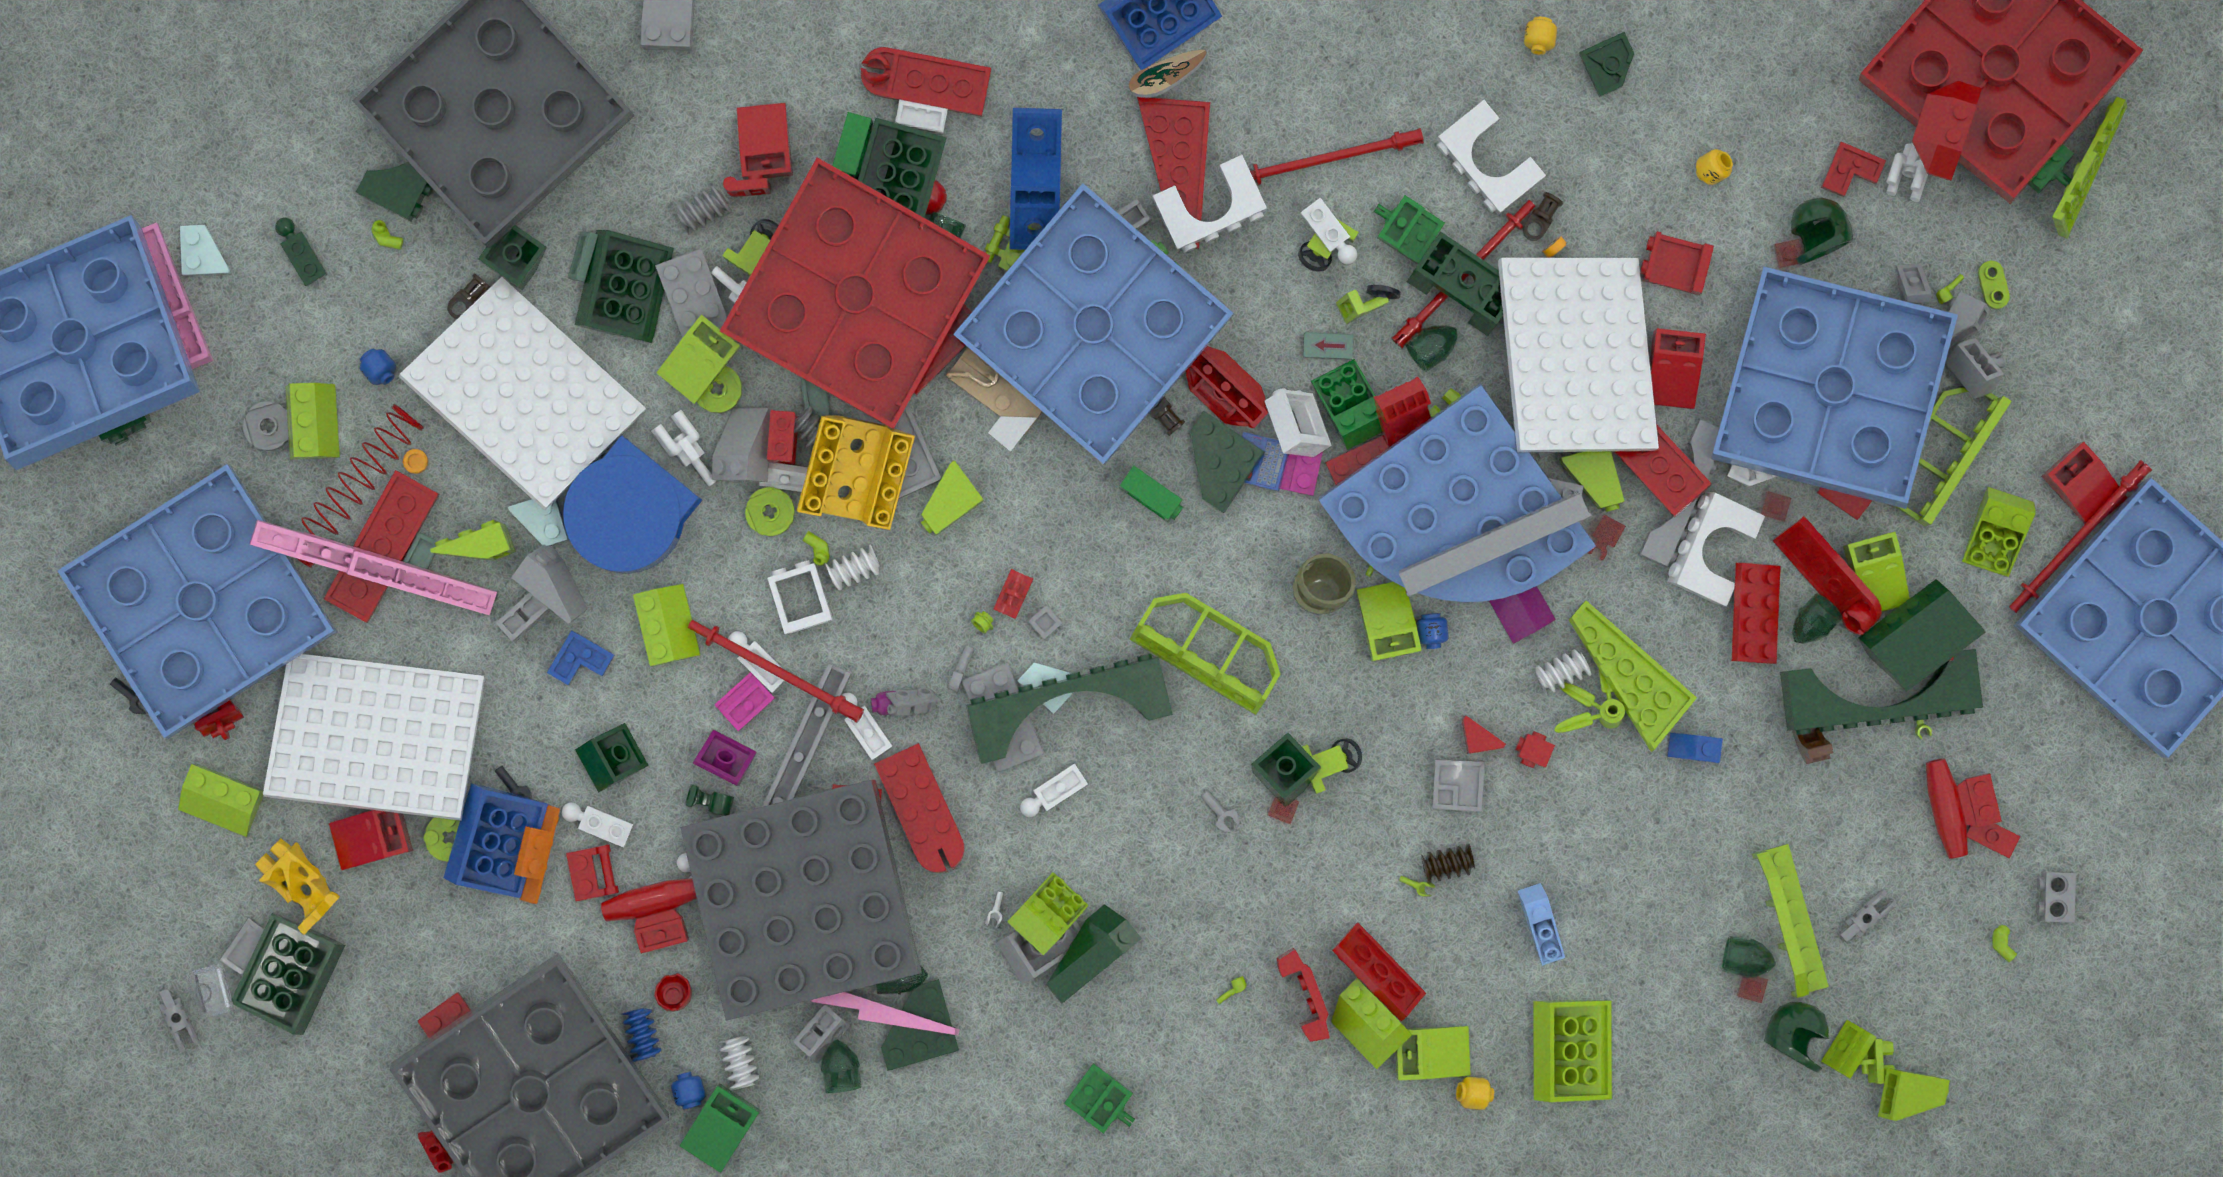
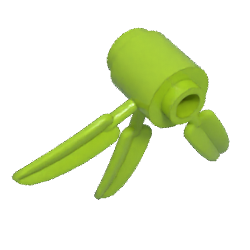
M1600 670L1601 690L1607 694V700L1602 705L1595 702L1596 698L1594 695L1578 686L1564 682L1565 688L1560 687L1563 692L1586 707L1594 706L1599 709V714L1591 716L1589 712L1564 720L1556 725L1554 729L1556 733L1569 732L1593 724V720L1599 719L1600 723L1609 729L1616 728L1622 723L1625 708L1620 701L1612 699L1611 692L1613 690ZM1608 711H1613L1616 714H1610Z

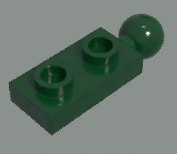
M287 217L280 218L275 224V230L280 236L287 239L280 243L304 285L308 286L327 275L304 233L301 231L295 235L294 222Z

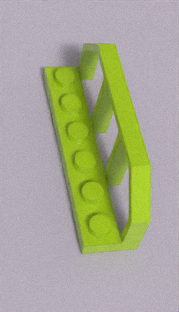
M1962 387L1943 391L1934 403L1930 421L1932 420L1964 441L1959 450L1962 454L1958 461L1953 460L1946 470L1948 475L1920 458L1918 464L1943 481L1940 480L1932 492L1935 496L1931 502L1926 501L1919 511L1922 516L1909 508L1896 507L1923 526L1933 523L2012 402L2005 396L1998 398L1992 393L1984 395V397L1991 401L1986 409L1989 413L1984 420L1980 419L1973 428L1975 434L1973 438H1970L1935 415L1946 396L1966 393L1968 390Z
M1188 593L1154 598L1129 639L1255 715L1266 701L1281 675L1270 642ZM1185 603L1200 612L1201 616L1181 647L1173 639L1157 633L1153 627L1144 625L1153 608ZM1205 617L1210 618L1240 636L1220 670L1215 664L1207 663L1199 658L1193 651L1186 650ZM1244 639L1264 652L1272 680L1263 695L1258 690L1249 688L1241 683L1235 676L1225 673Z
M1789 844L1753 853V859H1758L1772 897L1771 900L1765 901L1766 906L1775 908L1784 939L1783 943L1777 944L1778 948L1787 951L1792 967L1795 990L1791 991L1792 996L1800 998L1809 995V992L1829 987Z

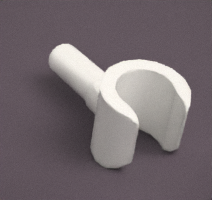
M997 892L994 907L985 920L987 926L990 918L997 920L996 928L1000 925L1002 920V914L1000 913L1002 892Z

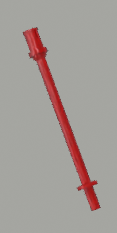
M1421 128L1404 133L1397 131L1389 139L1261 169L1258 168L1257 164H1253V170L1250 173L1253 179L1256 180L1257 185H1261V178L1389 148L1402 151L1404 147L1424 144Z
M1528 200L1514 215L1507 213L1505 216L1508 222L1476 255L1484 260L1515 227L1522 230L1523 226L1520 222L1535 207L1534 203ZM1463 274L1461 276L1462 281H1464L1469 276V274ZM1440 291L1416 317H1408L1405 320L1406 324L1391 339L1403 349L1416 333L1420 334L1423 331L1421 329L1422 324L1449 296Z
M2139 460L2126 476L2123 475L2120 478L2119 488L2029 585L2025 583L2020 585L2024 591L2009 606L2013 612L2017 613L2031 597L2037 600L2039 596L2036 591L2127 492H2135L2138 489L2137 485L2152 471L2146 463L2144 464L2142 460Z
M691 620L688 629L707 638L705 645L710 646L714 642L829 704L832 712L835 714L840 713L856 723L861 719L864 709L847 701L845 696H833L718 634V626H714L711 630L694 620Z

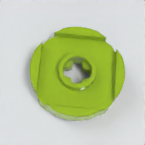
M725 366L698 399L697 403L711 413H724L733 409L742 396L740 377L732 368ZM717 382L719 385H724L721 395L711 393V390L714 388L713 383Z
M772 487L759 489L751 495L745 509L746 520L749 526L760 535L778 536L787 531L794 521V504L791 498L780 489ZM767 505L777 509V512L774 513L775 517L772 519L769 516L763 515Z
M434 817L429 822L424 834V841L427 850L433 857L448 862L453 843H445L443 841L445 839L443 834L444 831L448 833L454 831L455 839L460 820Z

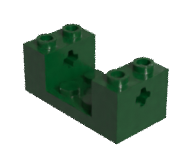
M1440 231L1406 282L1425 295L1434 286L1474 313L1468 324L1489 336L1503 316L1499 270ZM1463 274L1471 275L1474 283L1471 285L1465 284L1461 276Z

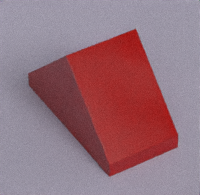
M1465 715L1461 719L1467 754L1505 747L1506 743Z

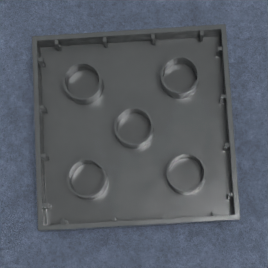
M462 0L352 100L488 248L500 240L514 225L523 219L635 116L529 0Z

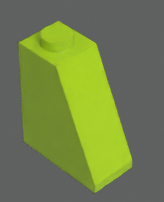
M1611 451L1580 452L1559 459L1560 464L1578 485L1584 486L1583 492L1598 509L1605 508V512L1620 509L1619 504L1625 501Z
M955 460L949 464L921 514L924 518L921 523L929 534L934 531L937 536L984 501Z
M1887 1068L1878 1117L1898 1121L1945 1105L1949 1093L1950 1080Z

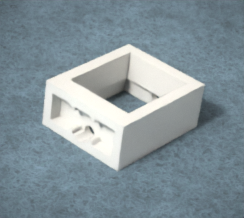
M1282 388L1272 393L1273 396L1265 400L1284 454L1315 457L1332 446L1313 393H1306L1300 390L1291 391ZM1292 410H1293L1294 413H1295V416H1296L1297 422H1298V424H1299L1301 433H1300V431H1299V429H1298V426H1297V423H1296V420H1295V418H1294V415H1293Z
M809 560L795 564L796 569L786 571V568L772 571V576L767 578L785 635L833 620L815 563L810 564ZM811 572L823 612L788 622L776 582Z

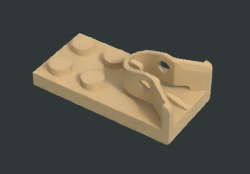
M969 347L950 372L946 374L948 379L1000 417H1035L1037 420L1043 412Z

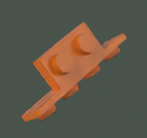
M548 805L541 829L525 826L514 875L527 877L521 898H519L520 900L532 904L538 903L550 850L553 845L556 825L559 820L560 808Z

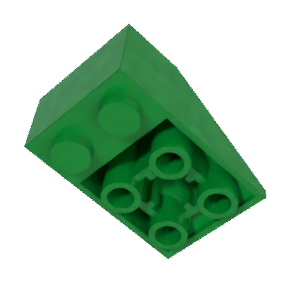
M1355 359L1311 380L1335 430L1347 450L1383 432L1373 398L1376 395Z
M719 1084L681 1142L680 1147L721 1173L761 1110L722 1084Z

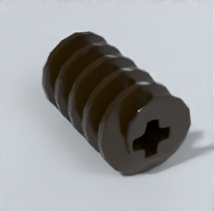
M1466 844L1465 852L1460 846H1456L1455 854L1451 848H1447L1445 856L1441 850H1437L1436 858L1431 852H1427L1426 859L1421 854L1425 877L1429 883H1432L1433 875L1436 876L1438 881H1441L1442 874L1445 873L1449 880L1453 871L1459 878L1463 869L1468 876L1471 874V868L1474 867L1475 869L1470 844Z

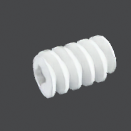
M871 544L869 545V553L860 548L859 557L854 552H851L850 561L843 555L842 564H839L835 559L832 560V568L826 564L831 580L838 590H842V582L850 587L851 578L857 583L861 582L860 574L869 579L870 570L875 575H879L880 565Z
M1575 649L1571 650V658L1566 653L1563 654V662L1557 657L1554 658V666L1549 662L1544 663L1545 671L1540 666L1535 667L1536 676L1546 695V688H1549L1553 693L1556 692L1555 684L1565 688L1564 680L1573 684L1574 675L1582 680L1583 671L1591 676L1590 668L1581 652L1579 654Z
M740 1036L720 1042L726 1043L720 1049V1052L728 1053L722 1059L723 1062L731 1063L725 1068V1071L733 1072L727 1078V1081L735 1082L729 1088L730 1090L755 1085L753 1082L759 1079V1075L751 1074L757 1068L756 1065L748 1064L754 1060V1056L746 1055L747 1052L752 1050L751 1046L744 1045V1043L749 1041L748 1036Z

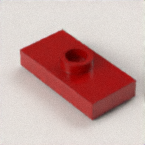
M1995 823L1981 827L1969 825L1967 829V838L2009 859L2021 837Z

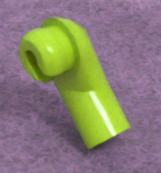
M376 220L372 225L371 231L380 246L401 250L403 238L391 236L385 222Z
M808 531L802 541L813 547V561L816 565L822 566L829 561L828 543Z

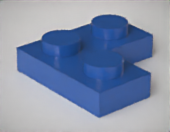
M571 630L547 673L561 682L570 685L581 665L603 676L615 655Z

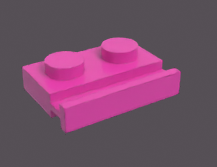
M1323 452L1315 457L1289 454L1280 489L1314 496Z
M750 672L723 696L715 706L736 730L740 731L769 705L775 697Z

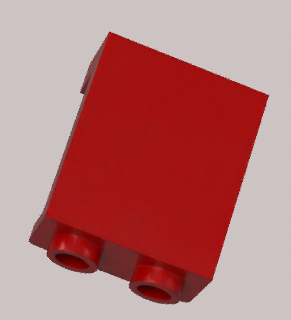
M1657 231L1654 233V237L1649 236L1646 250L1650 252L1648 260H1643L1640 274L1644 275L1642 281L1700 295L1703 292L1714 245L1706 243L1701 245L1666 236L1662 232Z
M770 410L767 460L770 463L796 465L798 432L794 433L795 419L798 416H795L794 412Z

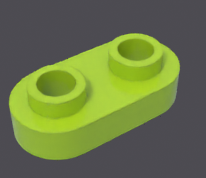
M1992 260L1983 263L1978 269V278L1984 302L1991 309H2001L2007 305L2010 299L2003 267L2000 263ZM1989 268L1995 270L1994 277L1988 275ZM1995 292L2001 294L2000 301L1994 299Z

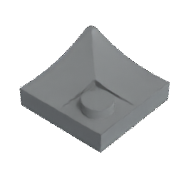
M1435 759L1433 809L1482 812L1485 761Z
M248 917L219 960L243 976L264 928Z

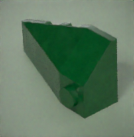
M1104 904L1084 921L1066 954L1048 980L1047 987L1061 1004L1064 1003L1142 938L1124 917Z

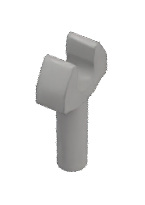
M965 646L948 689L958 691L974 651L972 647Z
M1208 790L1201 795V798L1217 815L1215 825L1220 830L1230 831L1224 824V818L1227 816L1232 817L1239 824V816L1235 809H1224Z

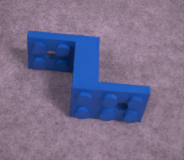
M1013 108L1009 249L1026 250L1060 210L1062 109ZM1039 128L1043 131V134L1034 136L1030 131ZM1038 223L1041 225V228L1032 230L1028 225Z

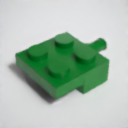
M2062 145L2028 185L2039 194L2049 182L2057 179L2066 188L2072 179L2063 172V169L2072 159L2074 153L2065 145Z
M1404 195L1398 206L1392 211L1380 204L1374 210L1376 214L1385 219L1384 227L1377 239L1417 265L1445 224V222L1426 211L1423 206Z
M1094 1063L1064 1102L1065 1105L1103 1134L1117 1118L1128 1127L1135 1120V1118L1124 1111L1125 1104L1133 1095V1092Z

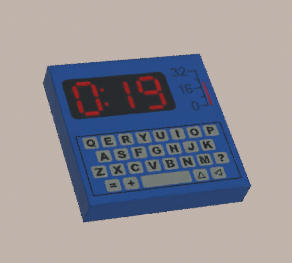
M1243 432L1242 436L1265 451L1245 483L1279 492L1289 454L1283 453L1279 440Z

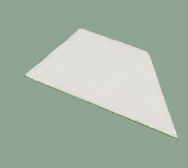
M1001 416L988 433L1011 452L1036 418Z

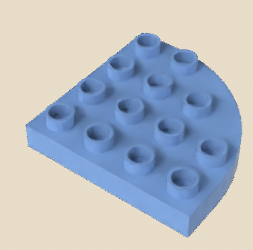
M1481 383L1319 497L1320 503L1358 554L1375 570L1404 588L1399 570L1562 499L1531 453L1517 452L1514 429ZM1577 522L1418 593L1428 597L1457 602H1483L1502 599L1540 585L1592 550L1596 545L1581 523Z

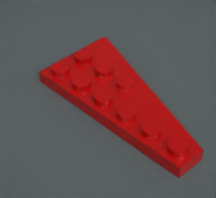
M1137 97L1160 191L1162 192L1176 186L1188 213L1193 218L1201 221L1210 102ZM1200 242L1196 243L1197 247L1195 249H1199Z

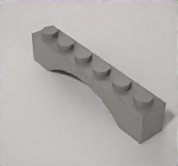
M1960 292L1957 298H1953L1949 305V312L1958 314L1948 352L1967 337L1980 331L1991 312L1986 303L1963 292Z
M1700 419L1697 421L1687 444L1691 455V462L1707 478L1708 474L1713 475L1718 465V461L1712 460V455L1719 428ZM1698 498L1675 518L1672 516L1660 527L1648 532L1638 556L1663 567H1667L1669 563L1673 564L1678 555L1676 546L1687 535L1688 528L1685 526L1688 519H1692L1698 510L1697 505H1695Z

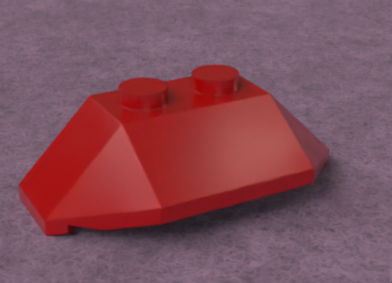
M1956 81L1927 94L1912 139V143L1927 174L1952 181L1982 90L1981 87Z
M1207 346L1186 370L1189 390L1225 424L1255 428L1269 413L1265 404L1266 397L1261 385L1226 352Z

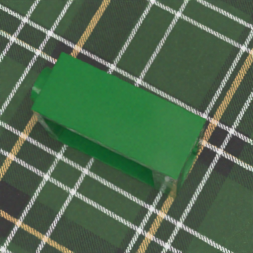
M847 112L832 165L857 180L874 125L872 118Z
M1136 466L1131 468L1119 486V489L1166 522L1170 518L1175 520L1183 509V506L1180 505L1182 502L1180 497Z

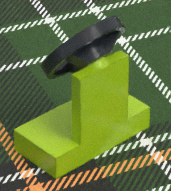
M761 219L752 226L750 237L740 252L737 254L727 248L722 255L723 258L751 276L773 236V233L768 229H764L761 223L770 224L777 229L779 225L772 220Z
M1338 220L1350 236L1347 240L1353 243L1359 232ZM1315 233L1310 241L1302 244L1298 251V257L1300 262L1309 270L1321 272L1330 266L1332 251H1328ZM1304 247H1308L1310 249L1302 251ZM1303 256L1309 257L1313 262H1318L1320 267L1309 264ZM1323 257L1328 259L1327 265H1325Z
M1368 285L1366 293L1375 298L1363 303L1355 289L1345 294L1336 304L1345 323L1348 324L1361 316L1383 307L1390 299H1399L1401 292L1389 286Z
M1349 738L1339 739L1334 742L1330 749L1313 756L1308 744L1302 746L1321 766L1320 771L1311 781L1315 794L1326 790L1322 778L1340 771L1350 773L1358 769L1362 762V752L1359 745ZM1339 742H1344L1342 749L1340 745L1337 746ZM1349 743L1356 749L1358 755L1357 763L1352 759V752L1348 749ZM1347 764L1353 766L1354 768H1353V769H1347V768H1349Z

